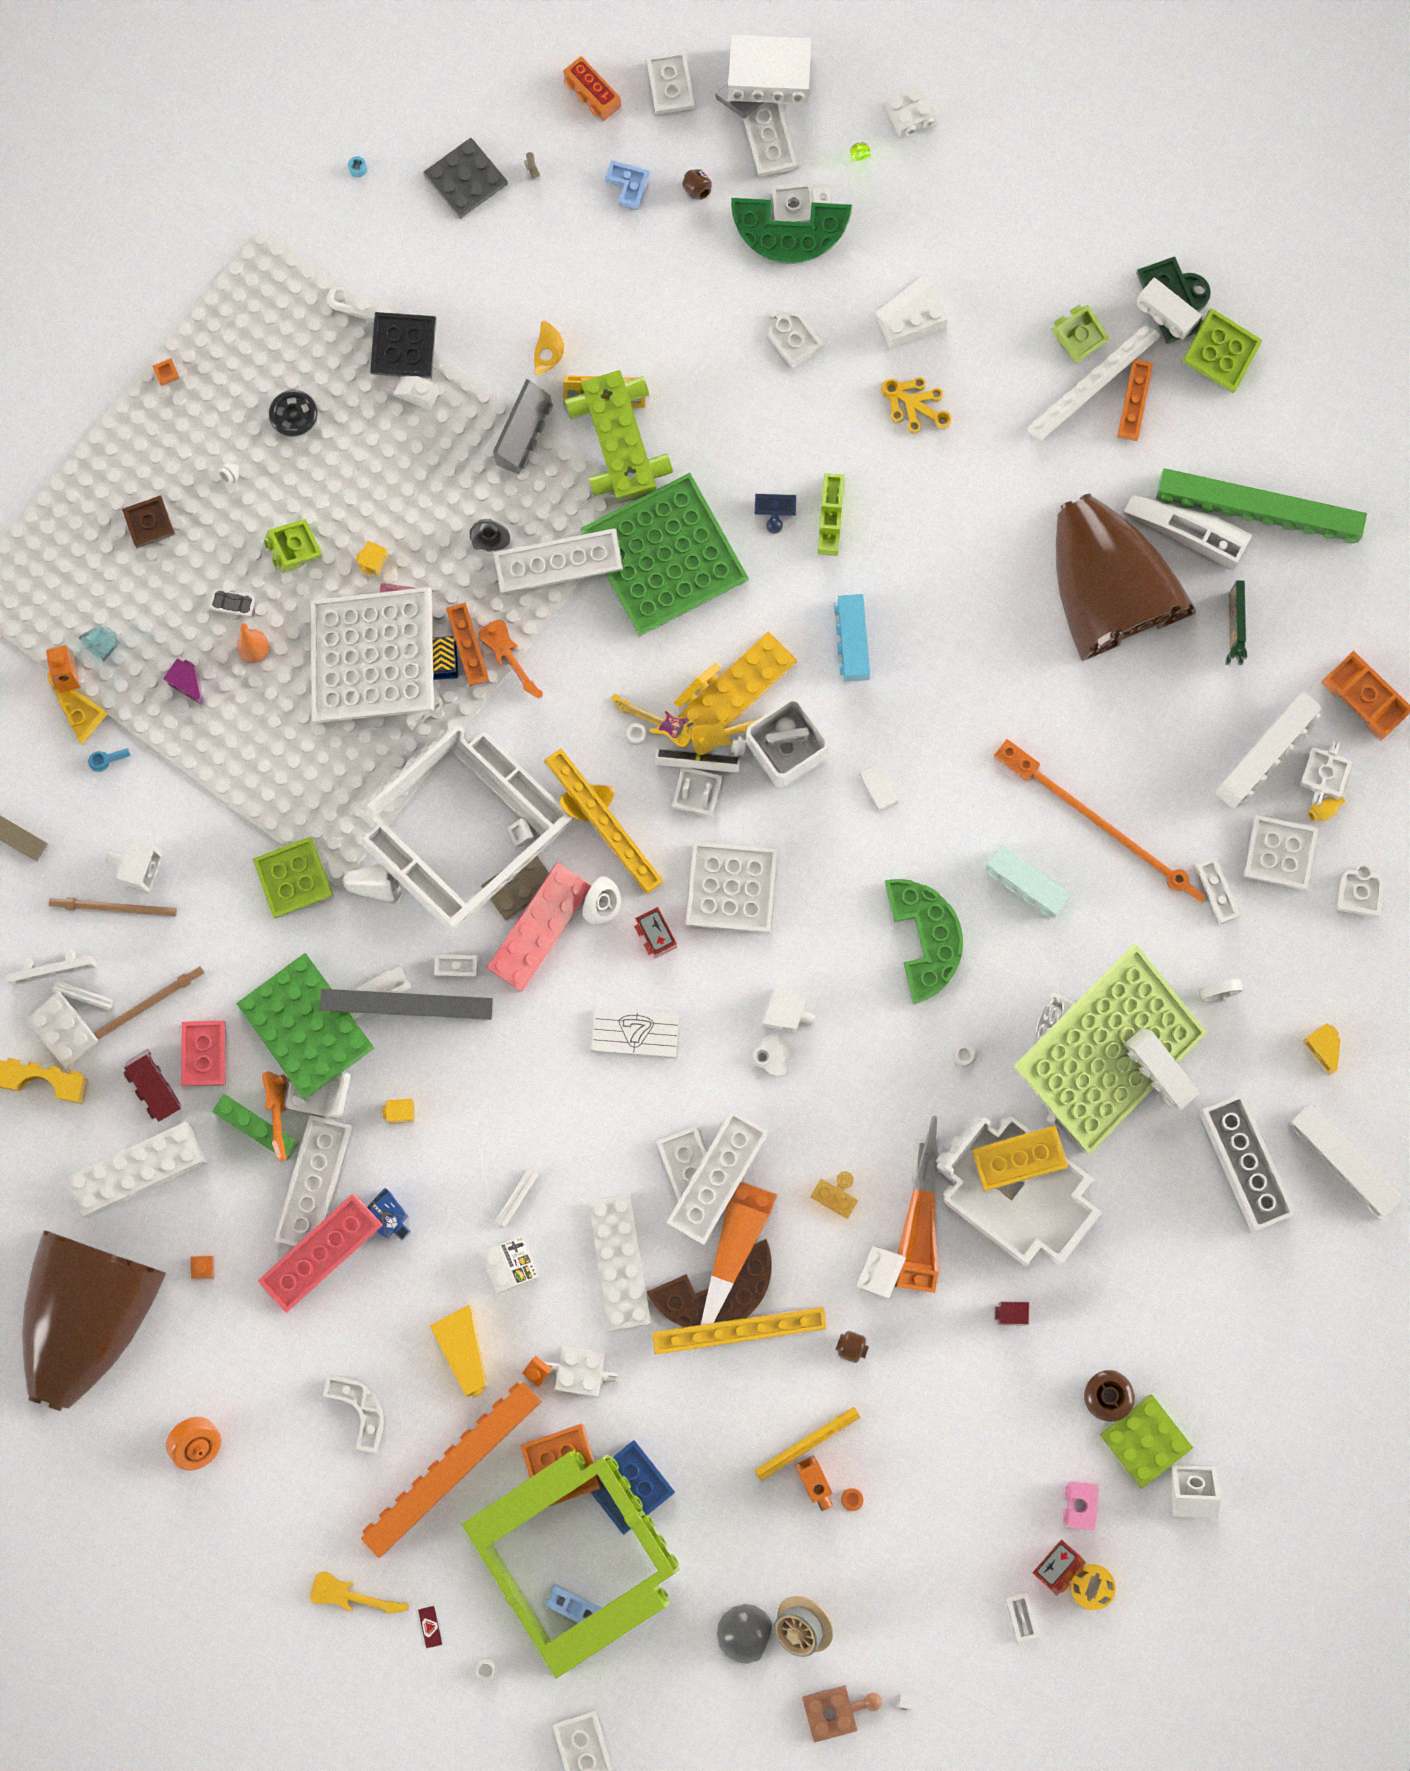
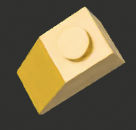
M1326 1023L1305 1038L1303 1042L1330 1075L1338 1069L1341 1039L1338 1037L1339 1032L1333 1025L1329 1026Z

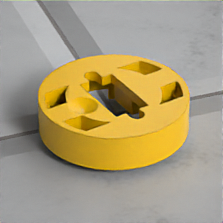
M1089 1564L1082 1566L1075 1571L1070 1580L1071 1596L1083 1609H1103L1111 1603L1115 1596L1116 1585L1114 1578L1106 1568L1100 1565ZM1081 1571L1087 1573L1081 1578L1077 1576ZM1098 1573V1579H1101L1095 1599L1091 1598V1601H1088V1596L1085 1593L1091 1576L1095 1577V1574ZM1106 1581L1111 1583V1590L1108 1589ZM1074 1585L1078 1586L1079 1594L1075 1593ZM1104 1597L1108 1598L1104 1604L1098 1602Z

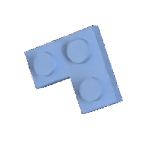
M611 160L605 181L623 186L619 205L638 210L650 172L649 170Z

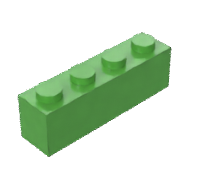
M223 1094L212 1112L275 1153L272 1144L274 1140L273 1125ZM282 1132L286 1160H288L299 1142Z

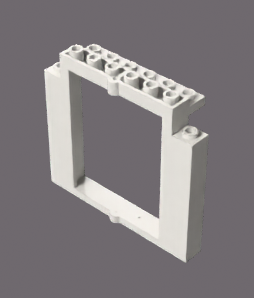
M457 725L454 729L450 727L447 731H441L436 736V741L432 744L428 743L422 748L419 756L410 758L403 770L394 772L390 777L391 780L386 785L382 783L375 790V794L371 798L366 797L360 803L359 815L372 827L362 835V847L451 934L565 831L573 820V817L562 808L561 804L485 731L479 736L475 734L467 743L463 739L465 730L460 725ZM450 750L522 819L526 818L528 825L540 835L536 841L468 903L461 899L377 817L382 810L407 788L411 787Z

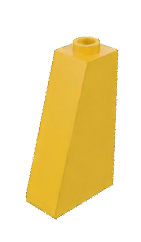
M467 1305L430 1325V1328L465 1396L471 1395L472 1398H475L484 1393L483 1388L487 1386L473 1310L470 1305Z

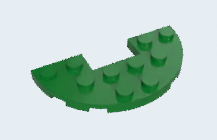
M731 198L734 223L746 244L764 258L785 264L811 261L829 251L842 237L852 213V204L812 202L810 223L771 220L772 200Z

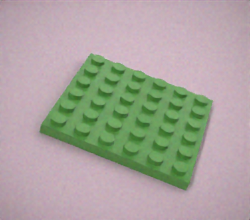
M691 473L581 528L583 535L616 529L623 570L605 575L639 637L749 581L745 570Z

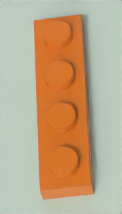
M1136 359L1132 361L1117 438L1138 441L1153 367L1151 362Z
M466 602L446 608L469 686L472 687L490 681Z

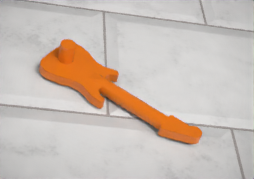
M499 619L480 629L478 632L479 639L494 651L498 664L502 666V658L505 657L522 682L523 690L538 699L542 698L543 692L536 687L533 681H530L510 651L511 648L518 649V646L511 641L506 623Z
M267 1071L262 1074V1081L266 1091L265 1109L266 1111L272 1109L274 1137L272 1144L277 1159L282 1162L287 1158L282 1140L281 1113L286 1111L284 1097L287 1077L284 1074L279 1076Z

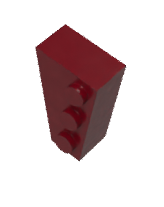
M147 1049L126 1062L123 1074L129 1083L133 1082L136 1086L135 1093L140 1101L145 1100L148 1105L146 1110L152 1119L156 1118L160 1122L180 1110L182 1105L169 1083L166 1082L161 1074L160 1067L156 1066L152 1060L150 1050Z

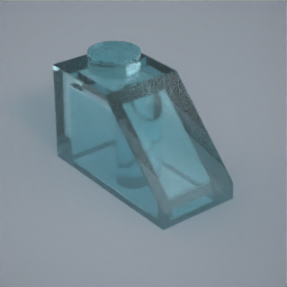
M100 625L79 637L84 646L103 662L120 644L116 639L117 634L109 627L104 629Z

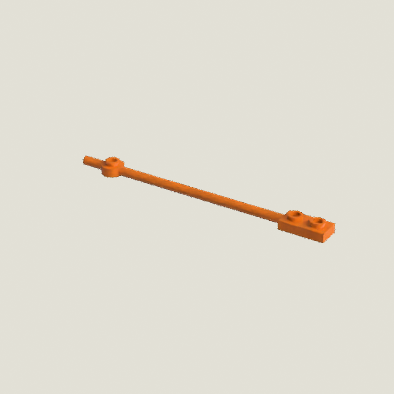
M1006 739L994 754L997 760L1025 781H1028L1032 776L1166 876L1167 885L1171 890L1177 892L1185 890L1201 903L1206 896L1189 884V876L1184 870L1176 869L1172 871L1039 772L1037 768L1040 766V763L1011 741ZM1176 876H1179V877L1182 878V882H1181V883L1176 882V880H1175V877H1176Z

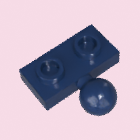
M755 493L754 514L771 515L766 524L767 530L773 534L779 533L783 528L779 515L796 516V495Z

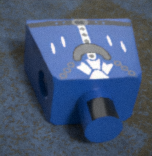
M384 1188L367 1208L383 1224L376 1232L387 1239L394 1233L403 1241L411 1232L403 1224L409 1216L387 1188Z

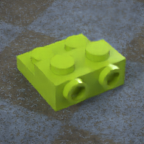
M1089 305L1074 307L1070 310V316L1067 318L1064 316L1054 321L1055 326L1051 328L1060 345L1065 346L1075 363L1110 340Z
M306 519L267 531L264 539L265 548L267 551H272L273 565L276 569L280 568L281 573L300 568L303 563L320 559L322 556Z

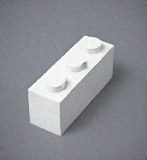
M1153 278L1142 290L1136 301L1140 310L1145 313L1148 312L1158 324L1164 325L1174 337H1179L1182 340L1196 327L1202 316L1156 278Z

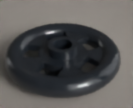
M288 390L280 393L274 398L269 408V420L273 428L280 434L289 437H296L307 433L314 426L318 415L315 401L307 393L300 390ZM296 398V403L288 404L287 399ZM307 404L309 411L303 412L301 406ZM278 407L284 408L283 415H277ZM292 412H297L296 416H290ZM304 418L306 423L299 426L297 423ZM284 420L291 423L289 428L282 425Z

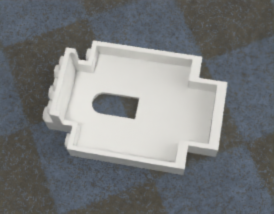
M1011 1115L1007 1120L1003 1118L996 1127L998 1131L991 1127V1121L986 1117L980 1119L976 1116L974 1120L969 1119L962 1128L965 1130L960 1137L956 1135L950 1142L949 1146L951 1149L947 1154L943 1152L936 1160V1163H938L936 1170L955 1184V1186L950 1185L944 1192L945 1198L943 1203L1025 1267L1031 1263L1039 1251L1043 1252L1059 1266H1062L1102 1214L1099 1209L1082 1197L1093 1183L1094 1178L1066 1158L1068 1168L1021 1181L1024 1185L1012 1200L996 1188L984 1191L972 1149L1032 1131Z

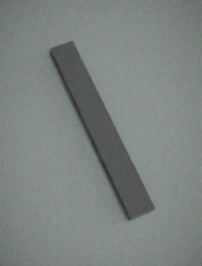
M321 989L319 1011L491 1020L493 998Z

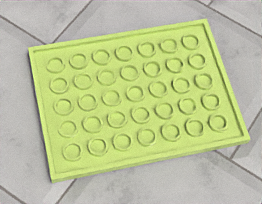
M1132 944L1013 1066L1075 1141L1089 1155L1154 1088L1151 1085L1153 1082L1151 1078L1146 1077L1140 1071V1064L1134 1062L1128 1056L1129 1050L1124 1044L1144 1027L1156 1035L1178 1064L1207 1033L1142 950L1135 944Z

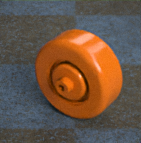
M191 1417L183 1420L172 1429L166 1441L168 1456L178 1468L187 1471L197 1470L208 1465L216 1457L221 1447L220 1433L213 1423L204 1417Z

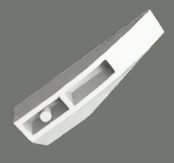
M1132 495L1123 511V514L1232 571L1252 537V534L1215 515Z

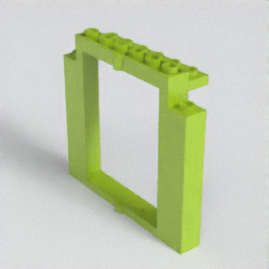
M574 1449L461 1524L504 1593L507 1603L515 1611L555 1679L666 1608L670 1604L668 1601L669 1595L664 1588H660L659 1584L680 1570L677 1558L667 1550L665 1539L661 1534H657L652 1518L644 1513L642 1502L637 1496L632 1494L629 1489L631 1488L629 1481L626 1477L621 1476L617 1470L619 1468L617 1462L613 1457H609L608 1454L586 1468L584 1466V1458L579 1452L576 1453ZM598 1474L623 1514L627 1525L633 1530L658 1571L551 1641L492 1544Z

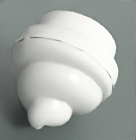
M226 463L218 471L219 477L226 484L235 483L238 480L240 468L238 465Z

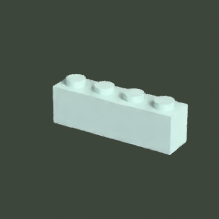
M1001 845L986 866L990 877L995 880H1002L1006 883L1005 887L1014 893L1016 891L1020 893L1025 902L1030 905L1034 903L1040 908L1039 911L1047 917L1052 916L1055 918L1071 896V893L1003 845Z

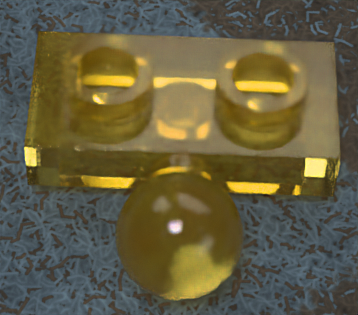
M847 1171L840 1172L836 1179V1187L820 1179L810 1198L848 1219L858 1202V1199L844 1192L846 1188L852 1186L854 1182L853 1175Z

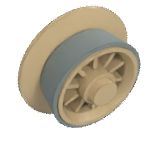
M803 1596L788 1597L780 1604L777 1619L774 1623V1632L784 1649L793 1655L807 1657L814 1652L825 1650L831 1644L834 1634L833 1625L829 1616L820 1605Z

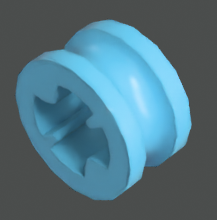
M355 156L349 160L348 168L352 176L362 177L365 175L367 166L362 157ZM359 164L361 169L356 170L354 165Z

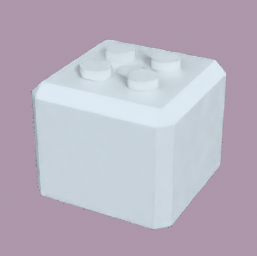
M789 698L749 725L746 732L747 747L776 787H786L827 759L829 740L799 698ZM783 717L793 719L796 729L808 727L809 740L790 743L793 751L789 754L781 751L782 745L767 746L766 734L777 732L776 723Z

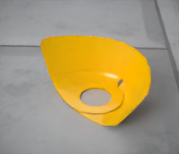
M541 321L540 335L534 352V375L550 370L561 360L564 354V342L560 333L547 321ZM543 349L552 351L553 355L550 360L544 361L540 358V352Z
M590 785L608 808L615 795V788L605 785ZM567 792L564 793L560 799L562 808L575 819L589 821Z

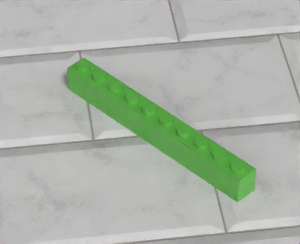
M1166 468L1161 473L1156 498L1165 503H1181L1184 507H1199L1206 512L1217 511L1221 512L1224 516L1235 515L1246 521L1258 520L1262 521L1265 525L1276 524L1287 530L1298 529L1303 530L1302 532L1305 534H1321L1327 539H1343L1346 543H1358L1363 537L1367 517L1365 512Z

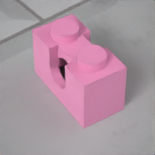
M1069 1481V1486H1065L1064 1499H1068V1509H1063L1062 1521L1066 1522V1527L1095 1530L1098 1497L1097 1484ZM1077 1499H1082L1085 1503V1508L1081 1512H1077L1074 1508V1503Z

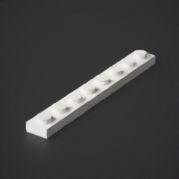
M1148 326L1139 329L1118 350L1109 355L1103 363L1094 368L1088 376L1064 394L1057 403L1049 407L1042 416L1034 420L1027 428L1029 434L1040 440L1044 439L1161 336L1158 330Z

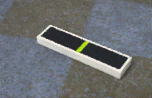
M657 748L655 764L738 773L741 756L734 757L710 753L698 755L696 752Z

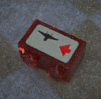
M658 907L635 918L637 924L634 925V928L639 937L643 935L646 941L643 945L648 955L653 954L656 959L678 948Z
M1061 1539L1032 1574L1058 1596L1059 1593H1063L1069 1587L1071 1579L1083 1571L1086 1562Z

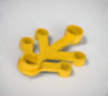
M917 377L915 380L901 383L895 379H887L882 383L881 392L884 397L890 400L892 422L900 423L903 420V412L899 409L898 399L905 402L909 420L908 431L911 434H917L921 427L920 422L917 421L915 409L934 420L936 427L939 429H946L950 426L951 415L947 411L936 412L921 402L926 400L939 402L943 396L940 388L909 395L904 391L913 388L916 391L924 390L926 384L924 378ZM922 382L923 385L918 387L916 383ZM893 387L895 391L889 392L887 389ZM937 392L940 396L934 397L933 393ZM899 414L901 417L896 419L893 415ZM944 419L946 423L940 424L939 420ZM915 424L918 428L914 430L910 426Z

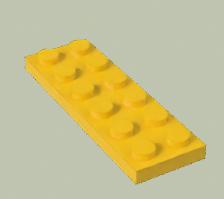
M767 632L687 706L678 717L690 718L695 721L696 726L715 725L723 720L726 722L723 727L725 729L795 665L797 659L770 632Z

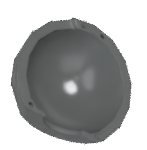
M743 1604L735 1606L727 1611L718 1623L717 1639L719 1647L727 1657L735 1662L748 1664L759 1661L763 1656L770 1637L772 1621L765 1611L755 1605Z

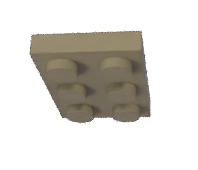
M538 856L490 898L505 921L529 904L549 874ZM496 874L494 877L481 885L482 889L487 884H489L498 874Z

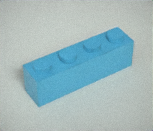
M863 594L838 596L837 603H834V613L839 615V623H836V635H840L841 642L837 643L838 655H842L843 661L839 663L840 675H844V682L869 680L870 667Z

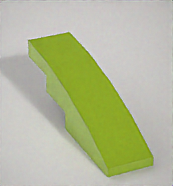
M824 473L817 552L819 555L838 556L845 476L842 474Z

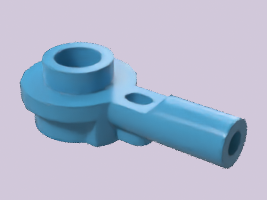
M128 748L110 754L97 751L90 755L88 764L93 771L102 772L108 768L110 762L128 757L130 752Z

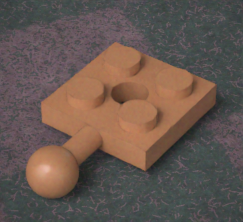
M846 1685L802 1697L814 1743L858 1731L853 1712L866 1708L870 1711H877L882 1705V1699L877 1693H869L864 1700L850 1703ZM828 1707L836 1711V1717L833 1720H827L823 1715V1711Z

